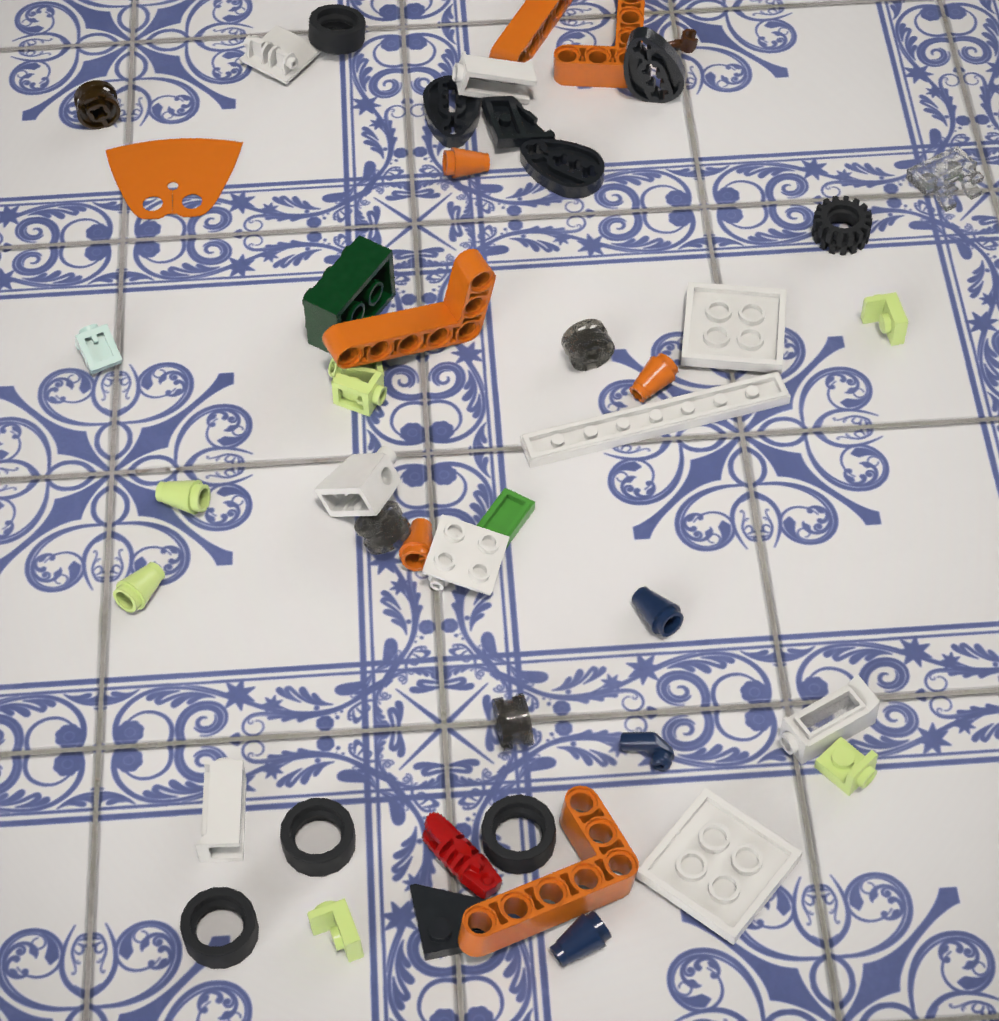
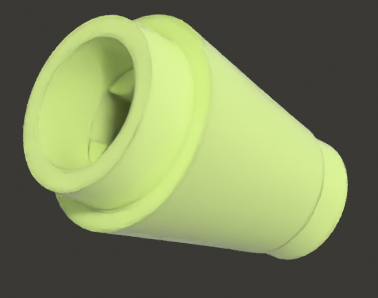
M201 480L160 481L156 487L155 497L158 502L195 515L198 512L206 511L210 503L211 492L209 486L203 484Z
M149 562L146 566L117 582L116 589L113 592L116 603L123 610L131 613L143 609L161 581L165 578L163 569L158 564Z

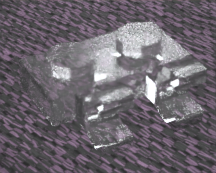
M955 146L908 168L906 179L923 195L927 196L934 193L939 206L947 212L956 208L957 202L951 196L957 194L959 188L953 183L956 181L961 182L963 192L972 200L982 194V190L976 184L984 180V175L976 171L977 162L959 146Z

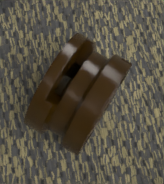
M93 80L82 84L75 91L74 103L77 117L83 126L90 129H102L110 127L119 119L121 111L117 100V93L110 83Z

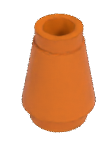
M452 147L451 150H444L442 158L443 173L445 176H451L454 179L488 172L490 168L489 154Z
M663 353L651 356L633 385L629 388L631 394L640 402H645L648 398L675 381L678 367L670 357Z
M417 518L412 521L399 550L402 564L412 571L423 570L433 541L432 524L427 519Z

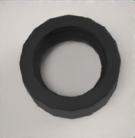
M340 4L318 7L311 12L309 17V41L316 49L329 54L340 55L356 52L363 46L365 41L366 21L364 15L350 6ZM329 28H339V29H345V30H338V31H337V30H331V29H329Z
M520 794L506 796L494 802L486 811L481 825L483 850L493 865L505 872L523 874L539 869L551 858L556 844V826L554 816L547 805L534 797ZM522 817L530 819L541 827V841L537 846L529 850H509L501 846L496 840L497 827L510 818Z
M310 798L297 803L286 813L280 830L282 850L287 862L297 872L310 877H322L338 872L349 863L355 851V828L349 811L339 802L328 798ZM329 821L339 827L341 840L330 851L322 854H309L298 849L295 835L307 823Z
M212 887L199 892L187 903L181 914L180 931L188 954L198 964L211 969H226L241 963L252 953L258 941L259 925L251 901L242 892L229 887ZM216 910L237 912L242 918L243 930L233 942L223 946H208L198 940L196 926L205 915Z

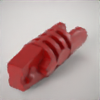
M434 811L429 813L424 823L426 830L422 834V839L435 854L436 858L442 861V864L449 868V871L454 876H457V879L481 899H487L501 888L502 879L488 859L482 853H479V850L465 838V835L457 830L449 820H446L442 814L435 813Z

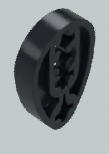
M638 27L631 31L626 43L623 65L628 90L633 96L644 102L667 103L674 100L683 91L685 83V67L680 56L661 35L652 29ZM650 64L656 68V77L661 79L660 88L655 86L656 79L654 76H651L652 68Z
M452 75L433 80L426 86L423 92L424 115L434 137L447 148L463 146L478 126L481 116V98L458 95L457 84L452 80ZM449 90H455V112L449 111ZM452 127L455 128L456 134H450L452 133Z
M530 139L525 141L520 147V162L526 172L537 183L559 196L572 199L584 198L597 192L604 182V160L598 152L589 147L556 139Z

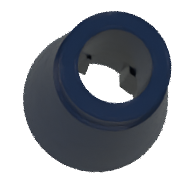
M646 586L639 588L633 594L632 603L636 606L653 633L668 637L681 627L684 617L677 604Z
M591 911L587 915L582 913L555 941L556 943L549 948L562 967H565L569 963L606 947L605 942L612 936L601 918L594 911Z

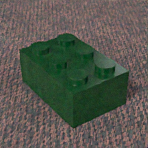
M359 235L351 245L343 249L339 259L332 266L326 268L322 278L313 288H309L306 291L302 300L308 344L329 353L322 342V336L329 327L342 322L376 316L383 311L396 295L393 252L391 249Z

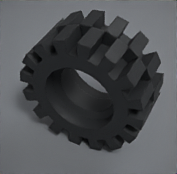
M833 196L832 202L828 198L824 199L823 204L819 203L814 212L812 226L814 242L816 244L820 243L822 250L829 247L830 254H835L836 250L840 251V255H846L847 250L851 254H855L857 248L862 250L865 247V243L867 244L869 241L873 219L871 210L867 211L868 206L865 203L859 206L860 200L854 198L853 202L849 201V196H844L843 200H839L838 196ZM833 223H846V224H848V225H850V226H852V227H850V228H839V227H836V226H834V225H832V224H833Z

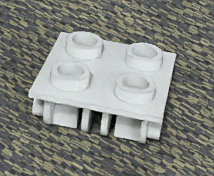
M276 25L261 39L257 35H248L244 40L247 52L239 60L287 84L322 51L316 49L309 40Z
M442 514L422 574L428 575L430 587L434 590L441 591L450 582L491 596L509 536Z

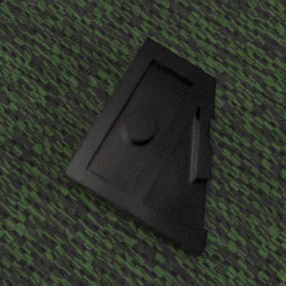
M483 97L481 107L496 149L521 147L525 141L530 139H555V133L551 129L545 132L537 125L538 118L530 111L524 109L515 97Z
M419 884L410 885V893L425 961L464 953L458 944L462 916L467 908L486 899ZM478 928L471 929L476 933H485L483 930Z

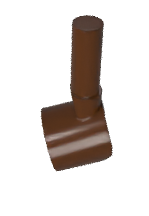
M685 29L682 32L681 39L668 41V43L675 49L680 48L685 53H692L698 43V39L695 38L697 32L694 29Z

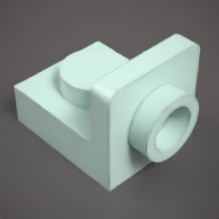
M97 324L88 325L82 328L79 334L75 335V346L77 350L81 351L91 375L122 363L123 359L107 324L99 327Z

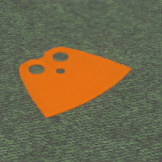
M204 138L163 139L129 144L105 151L114 179L127 205L137 217L141 219H160L168 214H178L182 217H197L206 214L218 200L235 167L243 142ZM171 182H176L179 185L175 190H170L167 186ZM191 194L198 195L202 198V203L197 208L189 209L182 204L184 197ZM149 197H158L163 201V204L158 210L148 211L143 207V202Z

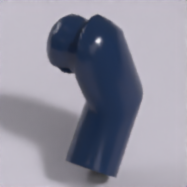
M622 732L620 744L623 751H645L652 757L651 764L656 770L665 771L671 767L672 760L675 758L673 748L657 733Z

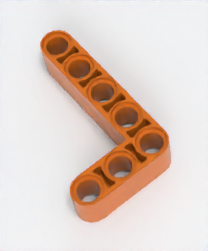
M526 0L494 43L489 58L523 63L532 59L573 0Z
M618 0L615 46L567 44L557 47L554 51V80L564 86L628 88L623 67L626 43L631 31L638 27H644L645 0Z
M467 249L460 253L453 263L443 302L332 325L324 332L322 342L338 367L342 369L469 342L476 338L482 329L496 275L477 249Z
M581 785L569 789L565 795L559 818L561 828L582 861L467 908L462 916L458 934L459 948L465 954L472 957L485 956L574 919L582 913L586 914L622 899L630 893L639 868V861L593 789ZM593 840L601 841V842H603V844H602V843H597V842H595V841H593ZM613 871L620 872L623 875H617ZM578 885L586 886L589 889H582ZM548 899L555 902V904H549L543 900ZM507 914H516L520 918H511ZM478 928L483 930L485 933H476L471 929Z

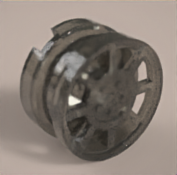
M585 319L575 323L566 330L561 339V345L568 355L570 363L579 371H589L602 366L612 357L615 350V345L608 335L604 324L597 319ZM591 325H597L595 328L590 329ZM586 326L585 329H582L580 331L578 330L579 328Z
M387 501L377 516H359L356 520L354 529L358 536L364 537V545L369 553L373 555L387 553L395 549L393 546L395 542L400 540L403 543L411 533L409 526L411 524L405 516H402V510L397 502Z
M518 693L508 700H504L503 697L493 698L494 722L502 751L512 750L514 745L521 744V742L526 746L533 745L532 724L524 694Z

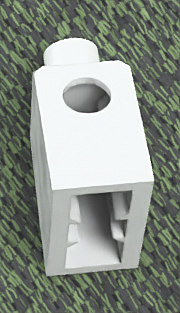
M381 446L376 453L353 454L349 456L314 489L331 517L377 516L400 484V476L393 466L397 461V455L391 448Z

